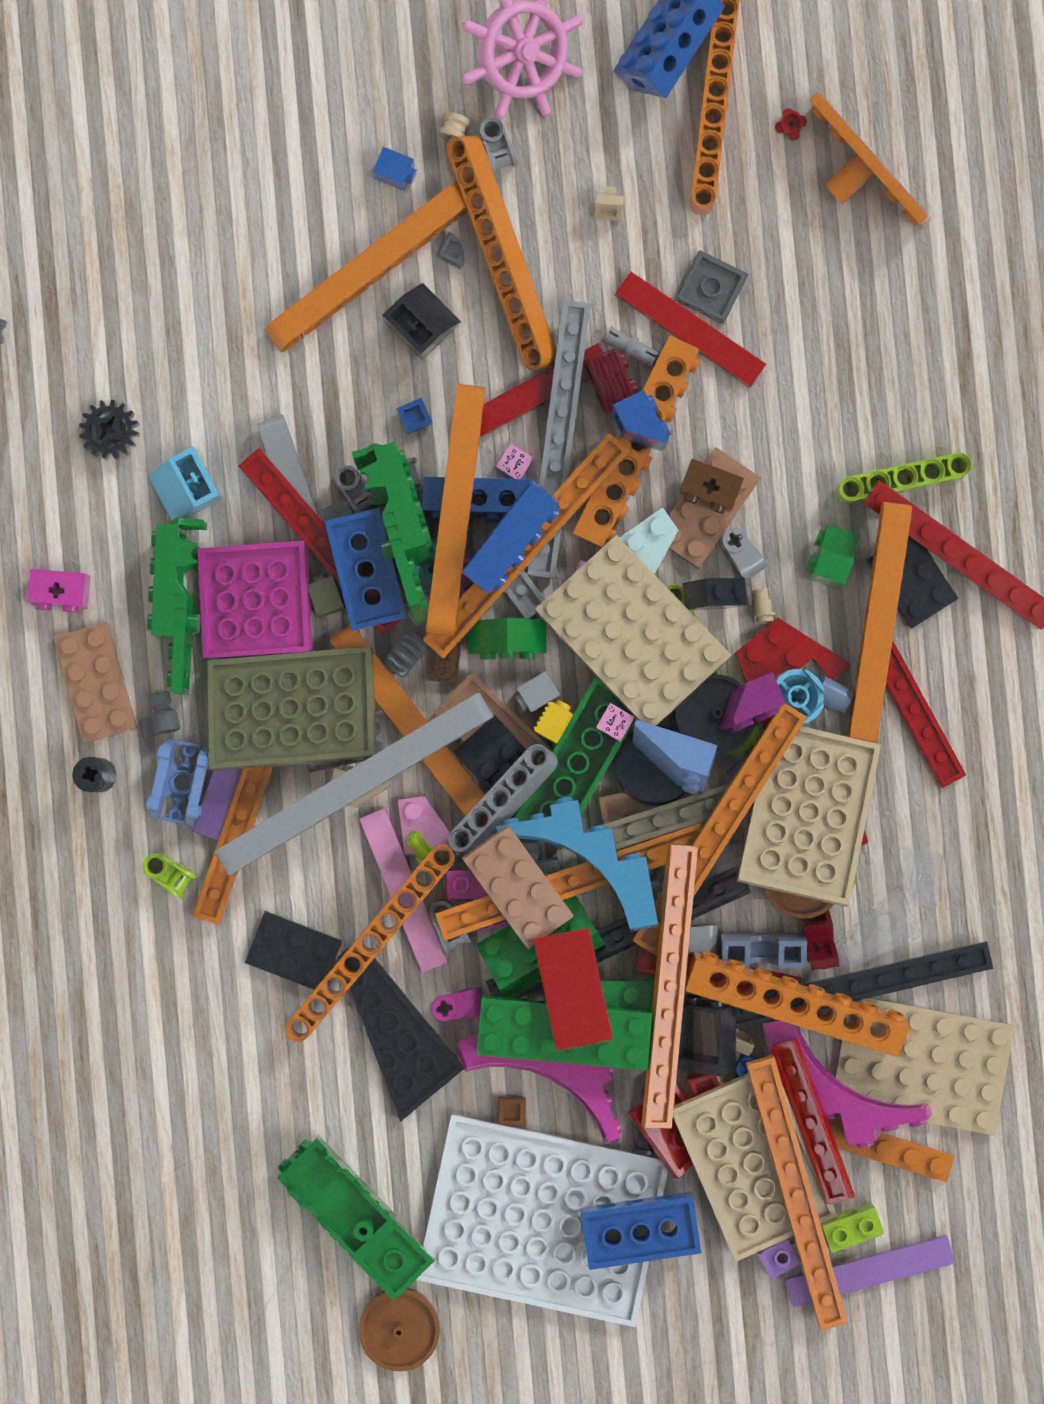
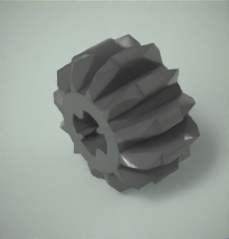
M407 630L384 659V665L393 674H397L401 678L405 677L423 655L428 645L417 632Z

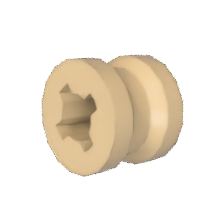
M444 112L443 127L439 128L438 135L448 141L453 137L465 136L464 131L465 128L469 127L470 120L454 112Z

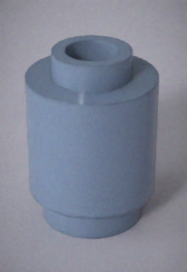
M825 676L823 680H820L825 692L823 693L824 707L836 713L838 711L845 713L854 693L848 691V687Z

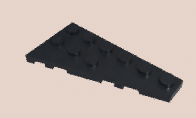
M349 947L338 956V960L344 955V953L349 949ZM348 957L346 959V964L350 969L356 970L360 968V961L357 958ZM374 958L351 985L350 990L401 1122L463 1071L464 1068L462 1062L379 961Z

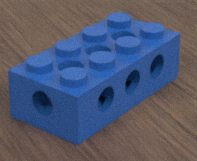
M658 0L656 5L650 10L640 30L634 35V39L626 52L620 57L619 63L613 72L633 91L667 98L725 5L720 0Z
M423 477V513L432 522H440L445 477ZM474 478L472 501L478 496L486 498L487 501L482 506H476L471 501L469 523L474 522V518H484L485 523H499L511 508V506L501 505L500 501L505 497H510L516 501L532 480L536 482V479Z
M377 507L325 520L352 631L407 618L393 560H385L380 542L387 540L380 508ZM355 534H363L367 538V544L364 548L355 549L351 545V538ZM363 561H368L374 566V570L369 576H362L357 571L358 565ZM369 589H377L380 592V599L375 603H369L364 598L365 592Z
M691 1191L580 1208L589 1270L702 1253L694 1199ZM665 1221L676 1223L675 1228L669 1232L663 1231L661 1226ZM638 1225H645L648 1228L647 1232L642 1236H637L633 1233L634 1228ZM610 1229H616L620 1232V1235L615 1240H609L605 1237L606 1232Z

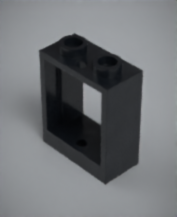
M695 994L684 996L677 1069L719 1077L736 1071L735 1006L712 999L703 1000L700 995ZM694 1010L718 1014V1057L694 1053Z

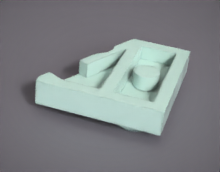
M661 508L622 535L620 539L655 574L679 530L664 508Z

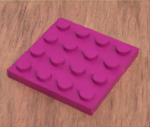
M304 540L198 548L203 659L313 651L308 551Z

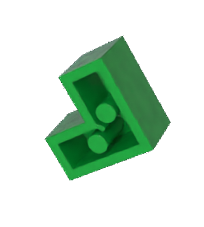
M829 524L825 527V530L820 529L814 545L818 546L817 552L810 555L805 571L809 572L807 579L836 590L845 586L854 562L852 557L860 535Z
M508 617L479 620L468 632V654L480 655V660H496L497 654H499V658L503 659L516 658V654H519V659H536V654L547 653V630L544 620Z

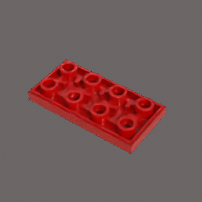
M589 928L534 938L533 943L556 1052L612 1041V1031Z

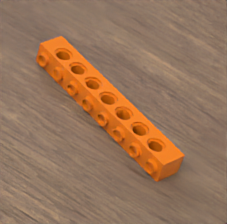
M669 335L643 388L646 395H652L657 404L658 410L656 415L659 421L664 420L669 423L677 409L672 406L676 397L682 398L689 383L685 382L688 373L694 374L701 360L696 357L699 352L698 348ZM671 364H676L681 368L682 373L676 377L671 376L667 372V367ZM658 389H665L668 391L670 398L666 401H659L655 397L654 392ZM622 434L618 441L630 450V453L621 463H630L634 468V472L631 475H623L619 472L617 466L591 495L572 534L573 537L598 549L603 548L605 544L615 537L617 531L612 528L616 520L622 522L629 508L624 504L629 495L635 496L641 483L636 479L641 470L647 471L653 457L649 456L652 448L646 446L641 451L634 450L631 447V441L623 439ZM610 487L619 488L622 493L621 498L618 500L609 499L606 495L607 489ZM597 512H606L610 517V521L605 525L597 524L594 520V515Z
M694 951L686 973L685 991L899 1058L910 1029V1025L903 1013L892 1009L886 1012L878 1009L877 1005L867 1001H862V1004L851 1001L852 999L842 993L832 995L816 985L803 986L791 977L783 976L781 979L771 976V972L762 968L752 970L746 968L743 963L737 960L723 961L718 959L717 955L708 951H703L702 954ZM716 972L724 974V978L720 981L710 979L712 974ZM741 981L751 982L750 987L744 990L737 988V985ZM769 989L778 991L772 998L764 996V993ZM800 997L804 999V1002L799 1006H792L790 1004L794 998ZM822 1006L831 1007L830 1011L826 1014L817 1013L818 1009ZM847 1015H857L853 1022H844V1018ZM883 1023V1027L880 1030H870L873 1024Z

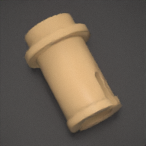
M770 588L753 590L752 594L756 610L754 619H757L758 624L773 622V617L776 616V613L772 611Z

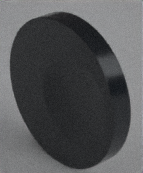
M712 674L674 709V721L678 733L717 745L715 756L728 754L741 747L748 740L754 729L755 718H753L754 724L734 733H731L730 729L721 732L719 726L733 690L742 686V684L729 676Z
M658 726V727H661V728H664V729H667V730H670V731H674V730L669 729V728H666V727ZM634 732L629 734L620 745L615 758V775L623 791L632 799L646 805H665L683 796L686 791L681 786L676 785L633 744Z

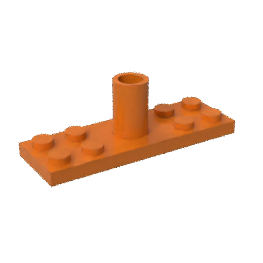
M820 93L814 94L809 99L813 103V106L810 108L811 111L823 123L828 120L832 125L828 130L841 143L846 141L857 153L825 183V186L841 204H844L876 175L887 187L883 191L894 204L897 205L900 202L906 208L902 213L912 225L915 226L919 223L924 226L929 222L931 217Z

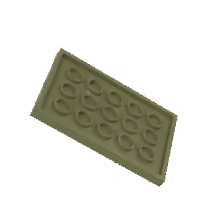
M370 646L207 661L209 769L211 771L368 759L376 754L373 649Z

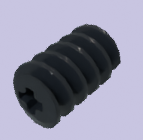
M86 757L76 763L73 768L72 777L75 785L82 791L100 793L113 787L116 782L117 773L114 765L107 759ZM95 770H97L98 774L95 775V779H92V775H94Z

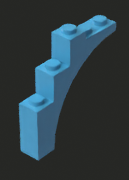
M572 797L555 800L556 804L550 805L552 814L550 817H547L546 813L531 815L528 821L519 822V818L503 820L502 825L496 826L498 832L508 824L518 839L544 841L563 847L582 857L597 869L615 890L624 908L630 931L659 927L646 857L640 858L639 853L623 856V861L618 862L612 828L606 829V825L594 826L589 828L590 832L584 833L578 800L573 801Z

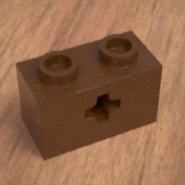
M691 459L679 494L684 495L682 499L687 502L698 504L701 501L709 504L710 510L724 514L725 511L731 512L744 478ZM709 482L714 483L713 488L718 491H713L711 495L707 494V488L702 485L707 486Z

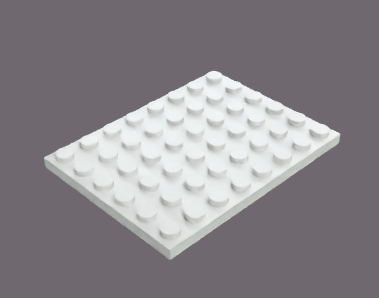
M452 1113L423 1248L435 1261L416 1280L635 1327L649 1261L589 1270L580 1208L662 1196L668 1170L657 1157L518 1127L500 1125L495 1122ZM638 1225L634 1228L633 1233L637 1236H642L647 1232L648 1228L645 1225ZM610 1229L606 1232L605 1237L609 1240H615L619 1237L620 1232L616 1229Z

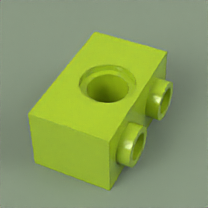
M871 1202L838 1213V1217L821 1224L827 1247L831 1253L885 1234L876 1208Z

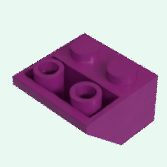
M773 672L747 682L733 690L719 726L721 732L730 729L731 733H734L754 724L753 718L758 723L780 713L778 707L786 704Z

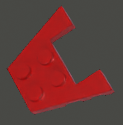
M780 618L775 619L735 652L746 683L773 672L776 678L785 671L800 670L811 660L817 664L826 677L832 680L850 666L848 661ZM772 717L761 721L763 729L766 728Z

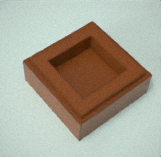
M498 1097V1124L526 1126V1097Z

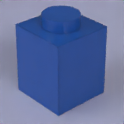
M383 146L374 167L373 175L374 179L405 191L407 184H413L417 169L414 168L413 158Z

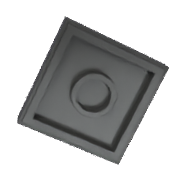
M699 250L675 301L724 325L748 277V273Z

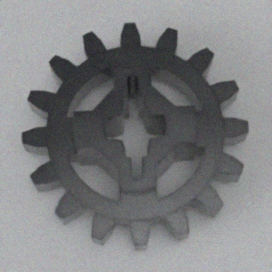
M112 399L109 406L103 400H100L99 408L90 405L92 413L90 415L87 413L82 414L87 420L86 423H79V427L85 430L79 437L82 440H88L84 447L87 450L93 448L92 455L95 457L102 453L104 460H108L110 454L116 460H119L120 452L129 455L127 447H136V444L132 441L133 437H140V433L134 430V428L140 425L137 420L131 421L135 413L132 410L126 412L127 406L124 403L117 407L116 401ZM110 413L107 417L99 418L102 414ZM123 419H125L127 424V434L122 430ZM92 426L97 431L96 441H94L92 436ZM105 427H112L115 430L114 433H106L104 431ZM120 442L119 445L108 448L111 443Z

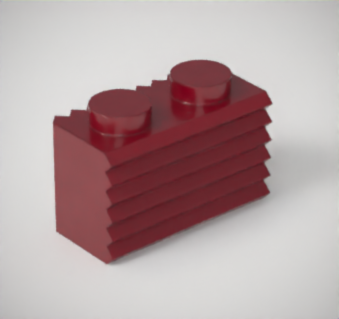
M613 348L584 360L588 375L604 413H611L614 404L639 392L634 379H629L625 369L629 368L623 352L619 353L617 349Z

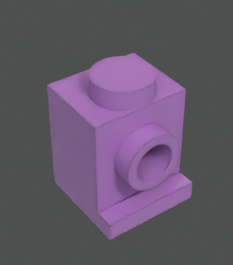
M786 1239L758 1252L771 1280L801 1264L798 1259L799 1254L795 1240L790 1242L789 1239ZM781 1253L787 1255V1259L783 1262L777 1261V1257Z

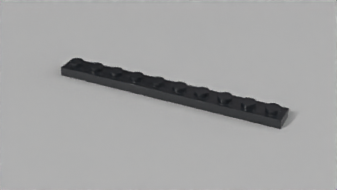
M739 865L703 881L693 897L691 920L751 893L746 883L737 882ZM626 917L597 930L604 945L594 950L596 962L599 963L638 945L632 941L636 931H630ZM494 978L486 981L491 996L505 997L498 988ZM542 981L513 998H522L542 989Z
M983 941L800 985L807 987L810 984L816 985L832 995L842 993L852 999L851 1001L855 1002L994 968L988 943ZM778 991L765 992L764 996L772 998ZM800 997L794 998L790 1004L792 1006H799L804 1002V999ZM822 1006L818 1010L829 1008V1006ZM736 1007V1029L777 1020Z

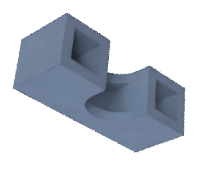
M720 933V960L727 962L730 959L737 960L743 963L746 968H750V965L753 963H771L777 965L778 968H807V940L803 933Z

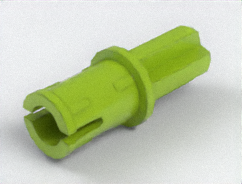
M411 831L406 837V842L416 854V860L421 863L434 846L428 844L420 831ZM435 852V858H436V860H437L438 862L442 863V861L439 859V857L437 856V854H436V852Z

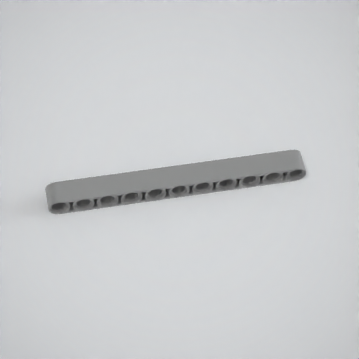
M480 693L471 696L215 851L217 858L228 876H231L494 717Z

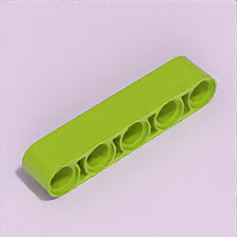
M960 452L849 476L838 484L836 496L844 504L862 502L872 490L870 485L872 478L880 479L898 494L958 481L971 471L972 461L967 454ZM953 460H958L963 464L964 470L962 473H956L952 470L951 463ZM926 466H931L936 470V479H929L925 476L924 469ZM899 472H905L909 475L910 483L908 485H902L898 482L897 475ZM845 484H852L856 488V496H846L843 486Z

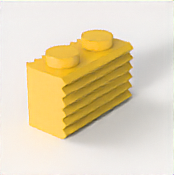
M556 699L554 703L548 702V707H545V712H542V717H539V722L534 727L536 734L554 744H557L573 716L569 712L571 706L559 699Z

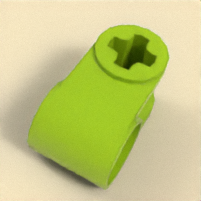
M153 853L148 855L143 861L144 873L180 899L184 898V891L192 879L196 880L198 877L192 870L175 862L163 853ZM152 858H159L163 862V870L160 873H155L150 869L149 863ZM183 875L182 880L180 881V883L178 884V886H176L177 882L179 881V879H180L181 876Z

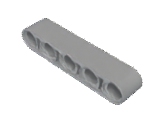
M283 414L257 423L267 456L318 515ZM294 532L296 540L302 541L300 537Z
M540 744L530 746L452 830L448 839L450 847L456 852L466 855L497 832L496 826L502 825L503 820L510 819L555 770L558 762L556 755ZM545 754L544 762L537 765L538 757ZM526 774V781L518 786L519 778ZM507 795L506 803L503 806H499L501 797ZM488 816L486 825L481 827L480 822L482 818ZM469 836L468 844L462 848V840Z

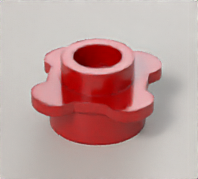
M786 108L782 112L780 122L775 124V130L777 133L788 135L790 140L795 141L800 137L799 132L802 127L806 126L807 119L791 108ZM792 122L794 125L790 127L788 123Z

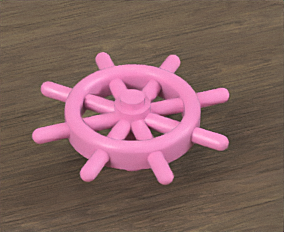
M500 0L501 6L489 16L483 26L469 20L464 21L462 24L464 31L479 37L477 46L479 67L464 74L462 81L469 85L484 77L495 90L502 93L495 110V117L498 119L505 117L512 97H535L540 114L548 116L551 110L544 92L556 83L562 72L574 78L582 76L581 68L566 62L568 56L566 33L583 24L582 16L576 15L562 23L558 16L545 6L547 0H535V2L527 0ZM530 13L523 33L517 15ZM541 20L548 30L534 37ZM506 22H508L512 33L511 37L499 33ZM551 42V55L540 51L539 48ZM495 44L497 51L502 54L496 58H494ZM534 61L546 65L545 70L540 76H538ZM513 62L507 80H505L500 75L498 69ZM524 67L529 83L517 85L522 68Z

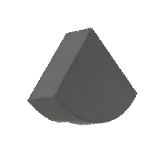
M449 231L437 254V258L462 270L464 250L459 239Z

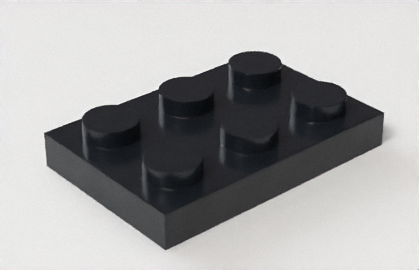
M908 536L897 609L910 629H912L959 598L928 550ZM874 555L866 559L871 568Z
M264 911L245 963L314 990L333 968L343 940L269 911Z

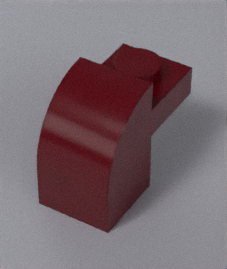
M828 910L813 918H801L802 933L807 940V962L810 963L811 970L840 967L839 956L834 942L833 921L830 911Z

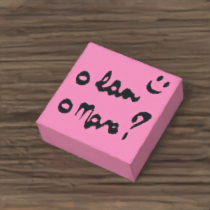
M510 443L496 468L513 479H522L534 458Z
M610 703L596 728L621 741L634 717Z

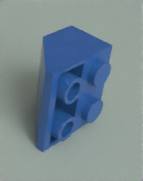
M642 390L613 405L611 414L623 439L659 451L666 449L669 442L668 436L671 433L664 420L659 421L656 415L658 407L652 395L647 396L645 391Z

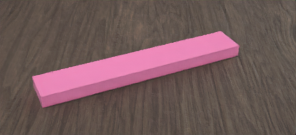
M383 808L359 818L392 897L412 872L388 813ZM404 892L400 894L399 899L403 905L410 906L414 904V897L410 893ZM422 901L403 923V927L423 973L447 963L448 960L424 901Z

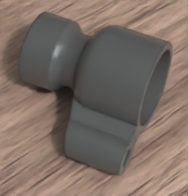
M165 691L149 695V704L154 709V712L139 721L142 739L180 730L177 711L170 707L172 702L170 692Z

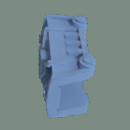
M169 738L163 745L157 748L158 767L152 794L146 799L145 806L152 818L194 827L195 820H198L202 813L201 806H198L205 772L206 769H209V747ZM177 744H182L185 760L184 763L180 762L178 769L174 756ZM201 748L196 769L192 772L194 765L190 764L191 757H194L198 749ZM179 775L189 777L190 786L187 790L181 791L176 787L175 780ZM173 794L174 808L169 811L167 817L161 816L165 799ZM186 798H188L189 803L185 815L186 821H183V812L180 809L181 803H186Z

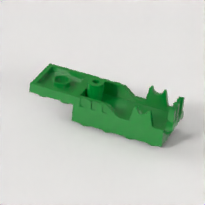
M396 442L385 445L374 443L367 448L351 453L357 470H360L361 475L365 474L369 477V482L364 487L367 492L375 494V499L370 502L371 507L386 506L382 517L389 539L380 542L386 561L395 558L407 601L416 623L426 620L423 611L428 609L416 566L432 562L429 553L433 552L434 548L404 449L398 451Z
M176 518L170 524L156 523V530H152L151 546L155 547V558L150 559V575H154L153 586H149L148 601L152 603V614L147 616V630L151 631V636L158 639L173 640V643L168 645V659H172V671H167L166 683L167 687H171V693L177 695H190L193 633L199 634L200 614H193L194 598L184 586L185 571L198 569V548L200 547H198V543L187 541L186 534L187 530H207V523L202 519Z
M320 1136L312 1142L307 1139L303 1140L298 1145V1149L277 1166L280 1171L277 1179L287 1188V1194L299 1204L301 1209L306 1208L318 1220L323 1229L327 1230L329 1235L339 1242L342 1249L349 1253V1256L393 1301L435 1261L396 1220L397 1215Z

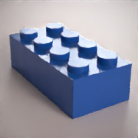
M532 480L465 565L462 573L488 594L493 589L498 592L508 579V575L505 573L510 566L516 569L525 557L523 552L528 544L533 547L543 534V531L540 530L545 522L551 524L559 514L560 509L557 507L560 504L559 500Z

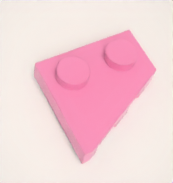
M426 796L398 800L405 855L415 853L406 842V837L411 831H420L429 845L435 846L442 842L449 844L450 832Z

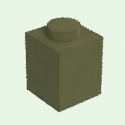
M325 573L311 578L312 583L309 584V595L319 618L345 609L333 576L327 577Z

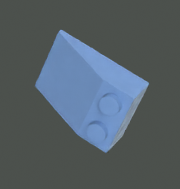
M636 720L633 744L676 785L681 786L684 791L692 794H697L698 792L704 794L714 764L717 745Z

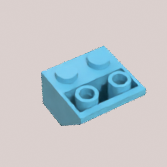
M194 446L169 458L148 475L171 520L188 518L223 499Z

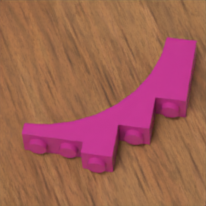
M780 1020L763 1023L770 1056L772 1053L769 1046L773 1043L798 1038L827 1120L838 1117L840 1112L848 1145L857 1144V1148L871 1146L874 1144L873 1141H876L880 1136L879 1128H881L882 1132H888L898 1129L900 1124L909 1123V1127L921 1126L926 1124L925 1120H928L932 1115L930 1103L910 1105L888 1103L864 1096L849 1088L829 1073L814 1056L799 1026Z
M478 1035L458 1041L456 1046L465 1072L486 1067H509L530 1071L550 1079L567 1090L584 1106L596 1123L605 1145L620 1139L619 1133H622L618 1118L613 1117L610 1107L613 1106L608 1090L604 1091L603 1086L609 1085L612 1082L611 1077L614 1076L613 1067L477 1055Z

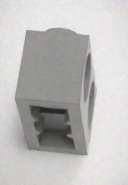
M544 671L518 687L517 692L519 695L515 696V699L523 712L529 710L533 714L546 706L548 702L558 699L560 693L547 672Z

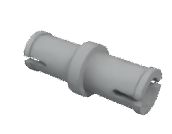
M612 326L603 340L604 343L624 352L625 357L630 358L631 356L650 368L653 367L660 354L659 351H655L639 342V338L635 336L631 338Z

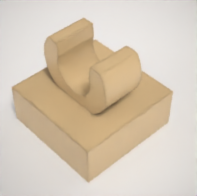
M605 186V194H596L594 219L621 221L624 196L616 195V187Z
M736 1029V1062L741 1053L750 1056L755 1044V1036L742 1029Z

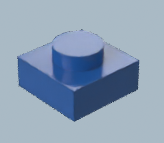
M422 397L396 408L407 435L433 424Z

